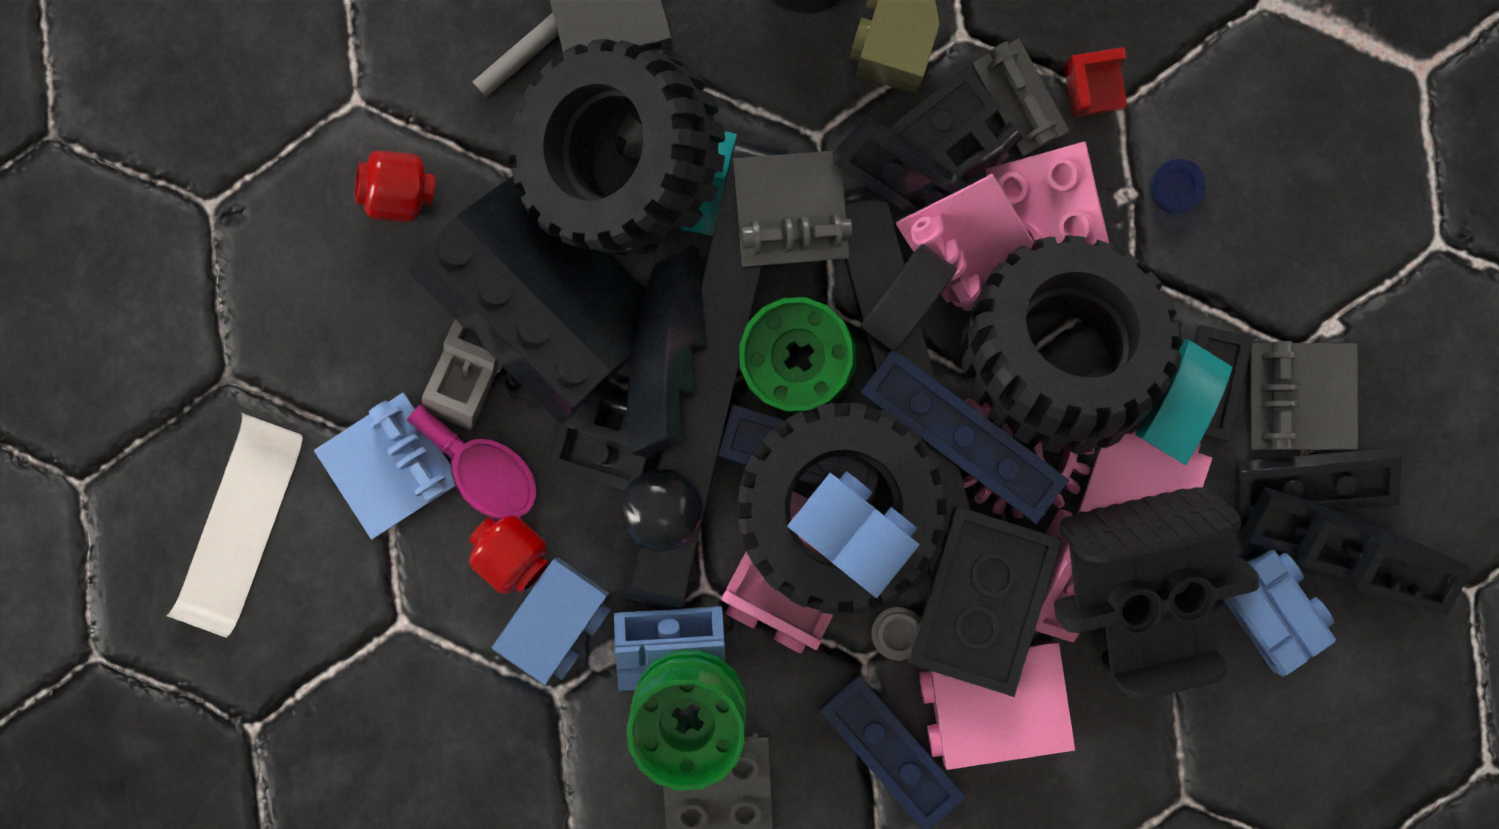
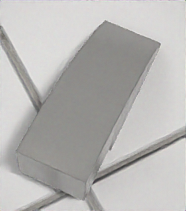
M456 319L444 341V351L423 393L422 406L433 416L472 431L498 372L500 363Z

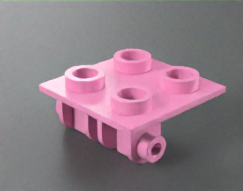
M1086 142L985 169L986 176L993 174L1033 242L1037 239L1051 236L1056 238L1057 243H1062L1066 235L1085 237L1086 244L1094 245L1097 239L1109 243Z
M993 174L896 222L897 227L913 252L921 244H924L957 269L941 295L946 303L952 301L955 306L962 307L965 311L972 309L982 290L981 287L984 286L990 273L998 263H1004L1009 253L1020 246H1029L1031 249L1034 244Z

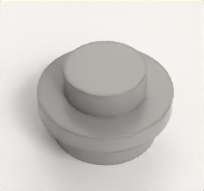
M891 607L881 612L876 617L871 630L872 641L878 652L891 660L901 661L909 659L921 621L919 616L912 610L904 607Z

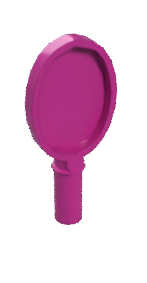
M421 404L407 417L406 420L434 443L441 453L444 452L451 458V476L454 485L463 499L473 508L494 519H501L507 515L520 517L531 509L536 498V484L533 474L520 456L510 448L494 440L475 439L465 443L458 437L456 432L453 433Z

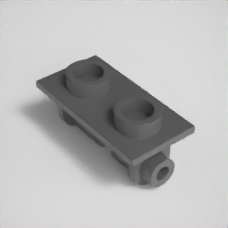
M1019 38L1011 43L1006 41L989 51L987 56L972 63L985 89L1001 108L998 110V113L1004 124L1006 125L1011 121L1022 135L1023 139L1016 144L1022 157L1070 132Z

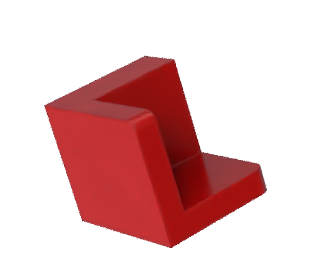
M1125 47L1072 55L1064 65L1072 118L1122 111L1128 107L1121 64L1127 59Z

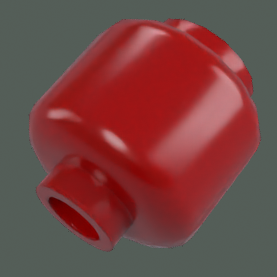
M375 150L369 155L367 162H358L355 180V204L363 205L364 212L369 218L409 223L418 218L422 205L432 206L435 176L434 174L425 173L423 160L418 155Z
M507 515L497 522L489 517L476 528L469 538V542L475 546L469 557L471 569L500 594H510L515 591L521 595L524 594L540 579L550 564L545 559L548 551L547 542L516 515Z

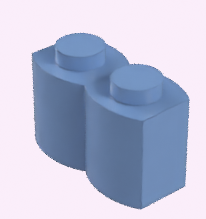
M847 471L840 479L829 473L787 527L875 598H878L920 544L911 538L917 527L892 507L884 515L866 502L873 492Z

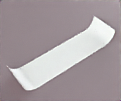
M241 413L242 423L236 443L184 585L174 607L166 615L226 638L233 631L243 609L302 444L301 434Z

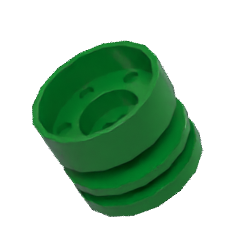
M807 297L782 298L762 307L747 323L739 344L740 369L748 387L764 403L793 414L812 410L818 405L835 404L849 389L857 369L856 344L848 326L827 305ZM798 345L804 350L811 346L813 347L814 353L809 357L812 366L809 370L804 371L798 366L792 369L789 368L787 363L793 358L790 351L793 346Z
M698 649L670 652L655 659L647 667L637 682L627 723L628 750L641 772L656 784L676 791L702 790L722 781L737 765L745 744V689L736 671L720 657ZM690 704L698 707V711L691 710L687 716L680 713V709L686 710Z

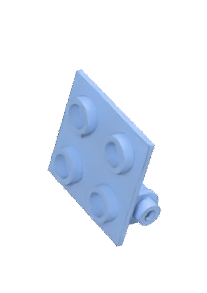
M404 392L389 402L386 400L368 411L369 415L314 450L371 540L455 486L451 476V464L445 455L440 452V449L406 420L414 410V407Z

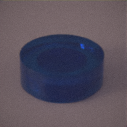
M1174 159L1164 163L1155 171L1150 182V194L1154 203L1163 211L1171 214H1181L1193 209L1201 202L1206 191V180L1203 172L1196 164L1185 159Z

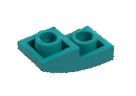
M1185 339L1178 350L1181 359L1176 374L1170 380L1171 385L1135 434L1184 465H1187L1205 434L1223 396L1232 370V366L1189 339Z

